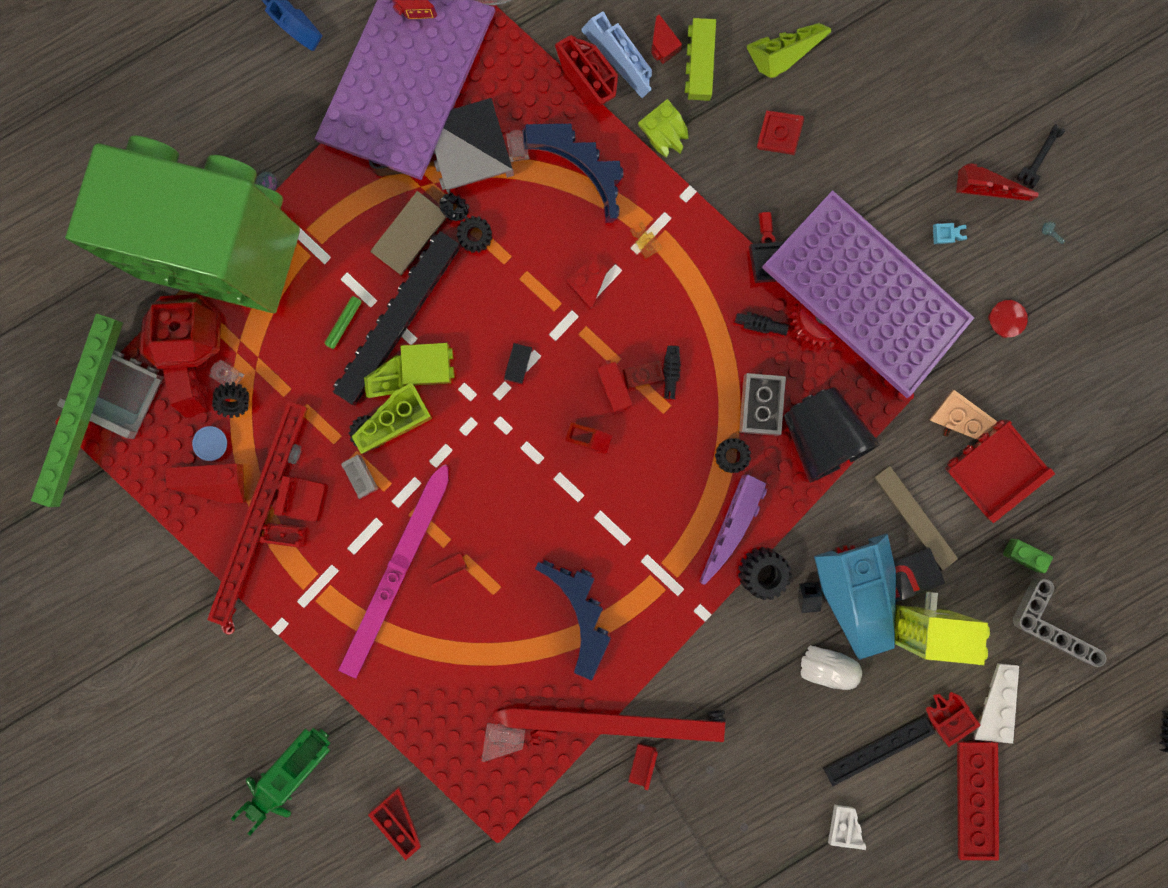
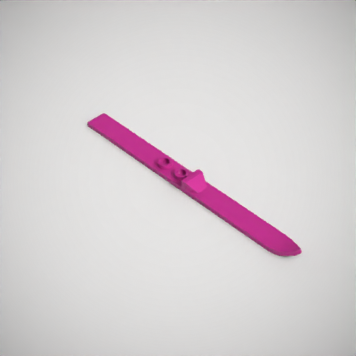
M446 464L441 466L429 479L338 671L355 679L357 678L447 488L449 478Z

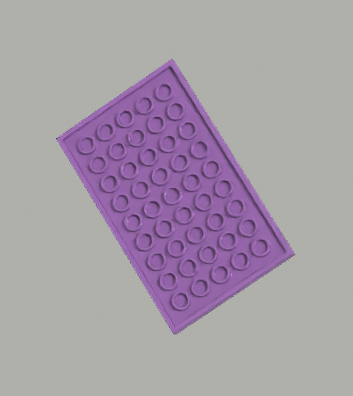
M377 0L316 134L315 140L422 180L449 113L455 105L494 16L495 8L475 0H428L435 7L436 18L407 19L403 14L400 16L393 9L394 4L392 0Z
M833 190L762 267L906 398L913 394L974 319L969 312Z

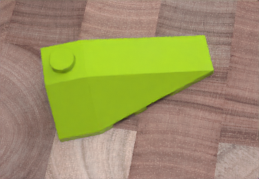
M820 23L797 29V33L786 34L784 32L779 34V38L769 40V37L759 39L748 44L747 50L759 72L774 78L780 73L787 71L831 33V28Z

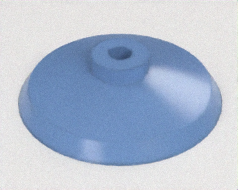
M203 427L193 437V450L203 460H216L224 454L227 448L226 436L216 427Z

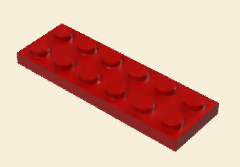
M958 741V859L999 861L998 743L992 741Z

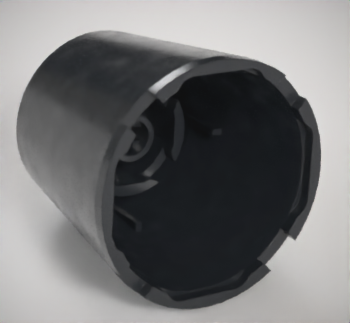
M836 387L827 390L823 389L816 393L815 396L811 394L802 399V403L794 405L784 415L810 483L841 469L839 467L840 464L848 460L852 463L879 446L878 440Z

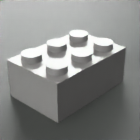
M750 373L744 375L739 433L781 435L786 376Z

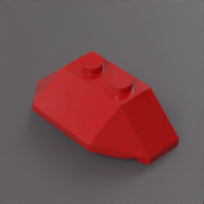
M572 35L555 44L564 73L585 101L601 106L615 98L618 74L596 45L577 39Z

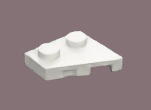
M834 804L828 839L830 845L866 850V845L861 836V827L857 822L858 817L855 808Z

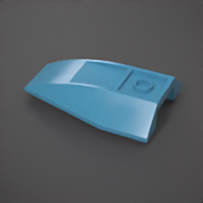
M888 534L868 539V545L839 554L829 551L814 556L822 592L859 660L895 648L896 569Z

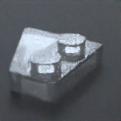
M487 723L481 762L522 750L526 729Z

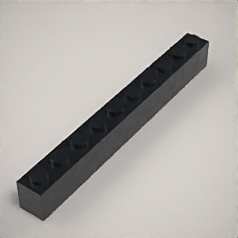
M441 231L438 235L434 234L429 242L431 244L427 251L424 250L419 257L420 262L417 266L411 268L408 273L410 277L406 283H401L397 290L399 292L395 299L392 298L387 305L388 310L385 314L379 316L376 321L378 325L374 330L369 331L365 338L367 341L357 349L353 362H349L346 365L343 377L338 378L335 382L333 393L350 404L356 406L365 392L364 378L384 364L461 249L458 242Z

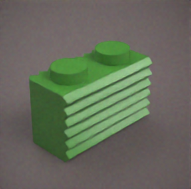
M1010 539L1003 553L1005 557L1039 573H1046L1053 559V556L1019 539Z

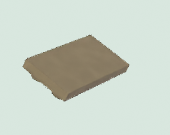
M417 191L370 252L402 276L447 217L438 206Z

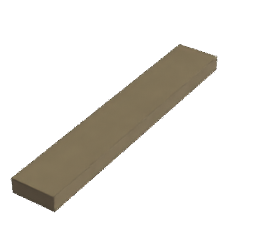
M891 466L886 467L873 478L922 545L931 549L938 567L944 570L958 560Z

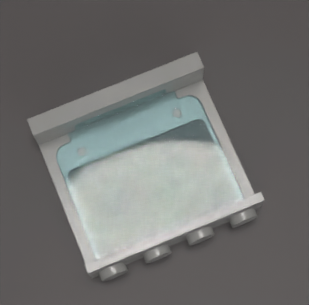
M114 350L89 421L125 438L134 439L164 377L158 374L159 370L150 366L146 369L141 366L142 362L133 358L127 360L123 358L125 354ZM60 398L57 406L63 408L66 399Z

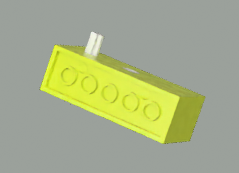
M926 592L925 608L896 605V645L927 660L984 665L988 657V649L986 647V640L990 636L988 623L950 610L937 609L938 593Z

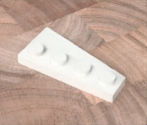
M997 663L990 684V691L985 699L982 715H980L978 720L981 726L977 728L972 737L974 740L1013 743L1019 675L1018 665Z

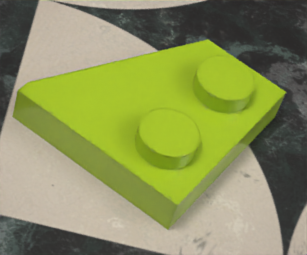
M401 355L394 356L364 378L366 397L391 395L404 387Z

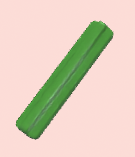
M354 296L350 298L326 339V346L331 349L336 347L360 306V299Z

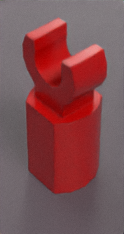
M771 212L759 213L760 233L763 235L760 243H765V239H770L771 243L776 242L775 237L772 235Z

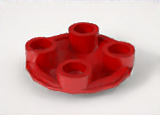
M1004 300L997 303L988 315L993 330L1002 338L1015 337L1021 334L1028 322L1025 308L1013 300Z

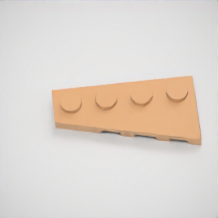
M955 390L949 393L929 419L932 422L977 440L983 433H989L993 430V425L997 423L995 419Z

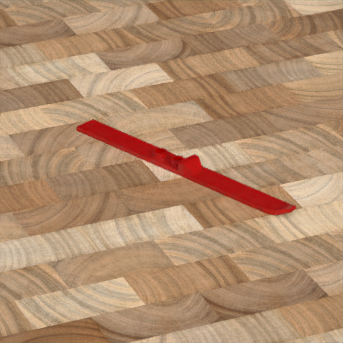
M507 708L492 714L493 718L504 726L519 729L724 742L725 722L613 715L608 712L599 714L524 708Z

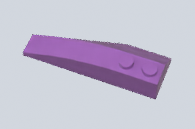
M742 475L699 581L700 583L705 585L716 574L743 538L753 516L756 517L759 512L760 506H758L760 498L764 499L766 495V483L750 475Z

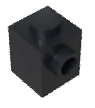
M819 582L799 583L798 601L801 613L821 612L823 596Z

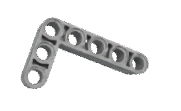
M1033 579L1013 617L1014 626L1086 664L1095 667L1103 666L1106 662V655L1102 650L1040 619L1053 594L1054 585L1047 579ZM1041 583H1044L1045 588L1040 592L1039 586ZM1035 600L1036 606L1032 609L1030 604ZM1027 617L1028 622L1023 626L1022 620ZM1044 626L1045 631L1040 635L1039 629ZM1059 635H1061V636H1062V640H1061V642L1058 644V643H1057V637H1058ZM1078 644L1079 650L1074 652V646ZM1093 653H1096V659L1092 661L1091 656Z

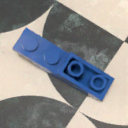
M262 0L267 6L265 9L266 13L285 32L311 51L316 49L322 34L300 9H295L288 0Z

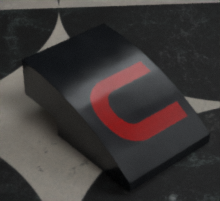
M924 547L893 559L896 569L895 602L945 584L929 547Z

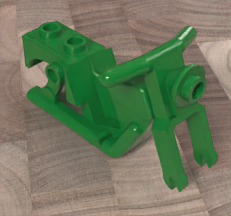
M305 728L266 773H261L262 777L257 784L252 777H247L246 783L254 797L252 802L247 801L231 817V820L234 821L245 811V816L249 820L257 822L247 833L251 836L266 819L265 813L272 812L285 818L290 817L291 811L280 806L287 800H292L291 795L331 751L327 748L331 744L327 739L329 735L322 729L318 731L312 728L309 732Z

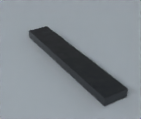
M923 715L823 767V770L831 785L835 786L935 734L928 718Z

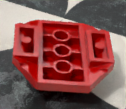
M199 294L160 296L142 318L140 354L157 369L197 367L211 355H215L220 351L221 315Z

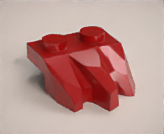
M952 692L949 694L948 701L940 694L933 695L937 708H926L933 727L947 747L952 746L981 726L963 698Z

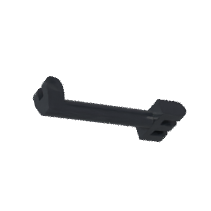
M1057 124L1053 125L1047 140L1029 169L1026 167L1022 168L1016 178L1020 181L1025 175L1026 178L1023 181L1025 185L1032 179L1033 181L1029 186L1032 189L1041 177L1036 174L1038 168L1055 139L1061 137L1065 132V129H1059Z

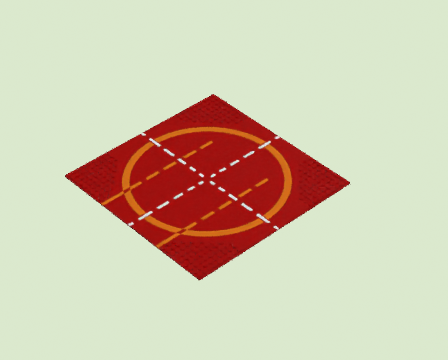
M475 0L494 7L495 13L453 109L492 98L514 176L507 178L506 173L450 189V192L454 195H460L461 199H466L465 203L469 205L468 218H471V216L478 218L479 216L490 225L492 231L491 244L487 246L486 250L483 249L479 253L477 251L471 253V251H466L461 246V249L384 362L386 363L396 355H401V346L448 343L449 348H453V359H450V367H454V378H451V383L414 385L432 419L381 444L380 447L361 454L358 447H355L354 443L350 441V425L353 424L354 420L358 419L357 417L364 415L373 416L391 395L368 398L365 391L356 406L333 393L335 389L333 386L337 379L342 378L345 374L344 369L346 365L355 359L357 349L367 341L365 338L369 331L374 330L378 325L376 321L379 316L385 314L388 310L387 305L392 298L395 299L399 292L397 290L401 283H406L410 277L408 273L411 268L417 266L420 262L419 257L424 250L427 251L431 245L429 240L402 276L370 252L417 191L438 207L440 199L445 194H448L446 189L442 190L439 179L442 178L441 171L437 172L435 167L436 154L432 155L422 180L406 174L377 176L372 171L368 160L321 143L275 191L283 197L281 210L300 228V234L277 312L275 314L200 295L221 315L220 351L215 355H211L199 366L194 367L208 411L185 418L170 405L163 369H157L140 354V332L122 350L121 353L125 354L123 358L138 360L142 362L141 366L146 369L148 366L159 370L158 374L164 378L135 438H125L89 421L80 448L222 581L287 403L290 401L307 407L308 410L283 476L316 482L325 486L318 519L312 522L290 516L275 515L274 509L271 507L265 525L269 522L305 527L304 545L300 548L261 543L259 539L238 598L491 839L499 843L600 734L557 731L556 740L545 738L539 743V746L533 747L530 745L529 737L536 730L504 726L495 720L492 714L507 708H524L599 714L608 712L609 714L619 715L741 584V579L738 577V573L741 571L738 570V567L743 564L741 562L742 558L746 559L747 556L745 554L748 552L753 553L752 549L756 548L759 550L760 547L773 549L852 465L850 460L839 465L841 469L810 483L784 418V415L791 410L790 408L798 403H802V399L811 394L815 396L816 393L823 389L827 390L836 387L875 438H877L914 398V393L906 398L843 340L832 348L829 346L827 349H824L822 346L820 349H816V345L810 348L808 342L803 344L802 338L797 339L798 333H793L792 331L795 327L790 325L793 319L789 318V315L793 313L790 309L794 306L793 302L796 298L777 281L755 283L749 246L753 243L604 105L598 106L585 101L564 73L562 66L491 0ZM526 124H572V130L575 131V142L573 143L596 142V149H599L600 154L597 161H620V167H623V178L615 185L618 189L616 205L619 206V216L613 223H605L604 204L599 192L589 177L575 164L554 153L524 149L522 130ZM453 203V210L457 208L456 203ZM446 218L434 234L438 235L441 231L459 243L457 228L461 225V221ZM471 228L467 233V237L471 241H478L482 237V231L479 228ZM593 256H596L608 271L594 306L590 309L566 280ZM180 290L176 295H188L195 293ZM354 296L360 299L361 304L336 347L331 349L326 346L325 341L350 298ZM747 312L771 317L772 321L789 324L787 335L784 336L773 332L764 334L744 329V325L734 323L736 314L746 315ZM514 343L532 347L523 385L504 380ZM667 346H679L681 369L680 380L676 382V399H670V393L669 399H663L665 381H663L662 377ZM114 359L108 366L98 397L134 414H138L155 378ZM610 360L611 363L616 362L633 404L631 408L614 415L596 372L599 364ZM746 373L786 376L781 435L739 433L743 378ZM227 382H229V385H232V382L236 383L235 386L241 384L242 388L245 387L249 393V407L244 415L240 414V417L237 418L233 415V418H229L230 415L223 417V413L218 415L217 411L213 410V391L216 387L219 388L220 384L225 386ZM225 399L229 402L237 401L235 399ZM60 416L55 421L56 425L58 424ZM570 424H579L612 435L607 454L565 441ZM207 426L220 429L227 439V448L224 454L213 461L199 458L192 446L193 437L196 432ZM737 438L743 440L749 446L751 461H749V465L743 471L729 473L719 468V465L716 463L715 454L717 447L724 440ZM730 448L726 452L727 461L730 463L738 462L740 459L739 451L735 448ZM356 455L362 456L378 487V490L361 499L358 498L342 467L343 462ZM243 464L245 503L224 504L166 488L165 468ZM446 464L449 478L447 488L357 678L355 679L338 671L429 479L441 466ZM742 475H750L766 483L765 488H767L764 499L760 498L758 506H760L759 512L756 517L753 516L743 538L716 574L705 585L700 583L699 581ZM462 553L469 571L432 588V583L426 569ZM543 560H547L553 563V567L558 570L561 567L572 572L571 576H574L577 570L581 571L583 568L592 572V577H595L586 599L589 600L591 597L601 602L600 606H603V609L594 628L598 629V627L606 629L609 631L608 635L611 636V639L592 681L574 673L581 643L580 626L576 612L563 590L548 576L535 569L538 561L543 562Z

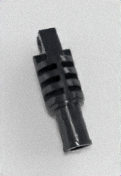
M747 312L746 315L737 313L734 322L744 325V329L764 334L773 332L786 336L789 324L772 321L771 317Z
M667 346L662 377L663 381H665L663 399H669V393L670 399H676V382L680 380L681 369L679 346Z

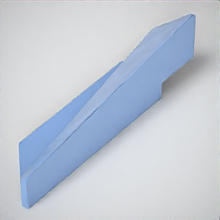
M604 12L592 17L582 28V32L597 46L603 56L637 94L643 98L651 91L649 79L652 76V69L619 23L611 26Z

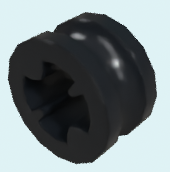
M714 710L707 713L710 716L708 721H726V718L723 717V714H725L724 710Z

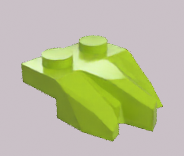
M668 99L638 122V126L650 139L649 142L666 158L669 155V148H673L681 154L683 145L680 139H689L687 127L680 113Z

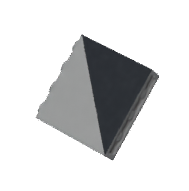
M492 98L452 109L433 153L437 157V160L434 161L437 172L441 171L442 178L439 179L442 190L446 189L449 195L451 193L450 189L504 173H506L507 178L514 176Z

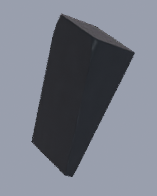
M513 344L504 380L523 385L532 347Z

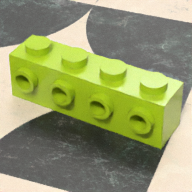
M693 18L692 25H688L687 36L691 37V44H687L686 55L690 56V62H686L685 74H689V81H685L684 90L685 93H688V100H711L716 19Z

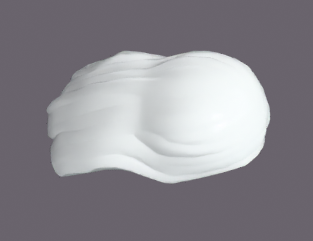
M810 645L808 647L809 651L805 653L806 656L802 657L801 676L810 682L833 689L850 690L856 688L861 681L862 669L859 663L842 653Z

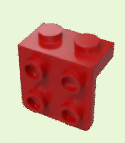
M282 476V479L277 484L278 497L274 499L272 506L274 514L312 522L317 521L325 486L316 482Z

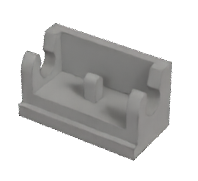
M356 455L342 463V467L359 499L378 490L361 455Z

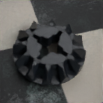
M451 192L449 195L445 194L440 199L439 207L441 212L451 220L461 221L469 213V205L465 203L466 199L460 198V195H454ZM453 203L457 205L455 210H453Z

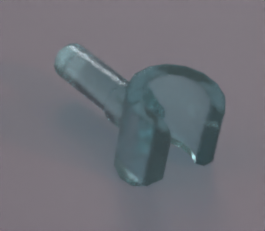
M1050 221L1044 223L1042 233L1051 235L1058 242L1064 244L1065 240L1054 231L1056 224Z

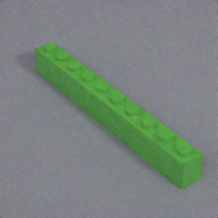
M99 314L95 315L31 499L32 502L47 507H60L123 322Z

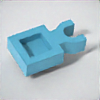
M954 223L934 224V244L954 243L955 239L958 241L967 240V236L960 235V230L966 229V225L954 228Z

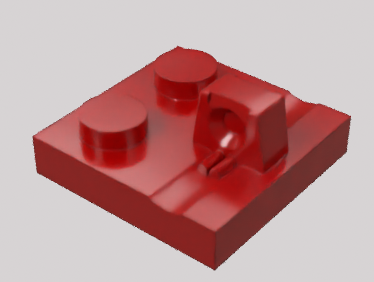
M766 110L757 148L759 150L795 155L804 123V116Z

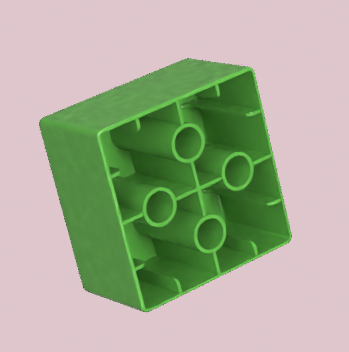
M143 136L129 137L126 149L101 143L94 145L65 236L66 240L137 279L275 314L277 312L300 234V228L281 210L283 197L279 193L264 186L254 184L257 177L255 169L243 162L220 155L208 156L204 169L178 163L179 153L177 150L162 142Z

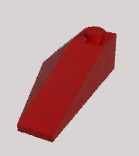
M966 164L958 170L956 193L1032 201L1038 197L1037 192L988 169L977 167L976 164Z

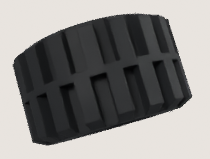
M760 547L759 550L756 548L752 549L753 553L748 552L745 554L747 556L746 559L742 558L741 562L743 564L738 567V570L741 571L738 573L741 585L756 598L766 600V598L772 600L774 596L778 598L781 596L780 593L782 591L785 592L787 590L785 588L786 585L789 586L791 583L789 578H792V573L789 572L791 567L788 565V561L770 548ZM767 565H771L772 571L770 576L765 581L758 582L760 570Z

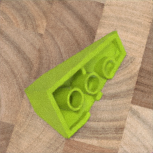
M411 382L395 391L379 407L377 412L360 427L352 438L360 453L363 454L431 420L432 417Z

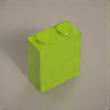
M448 343L401 346L403 385L406 386L411 382L413 385L451 383V378H454V367H450V359H453V348H449Z

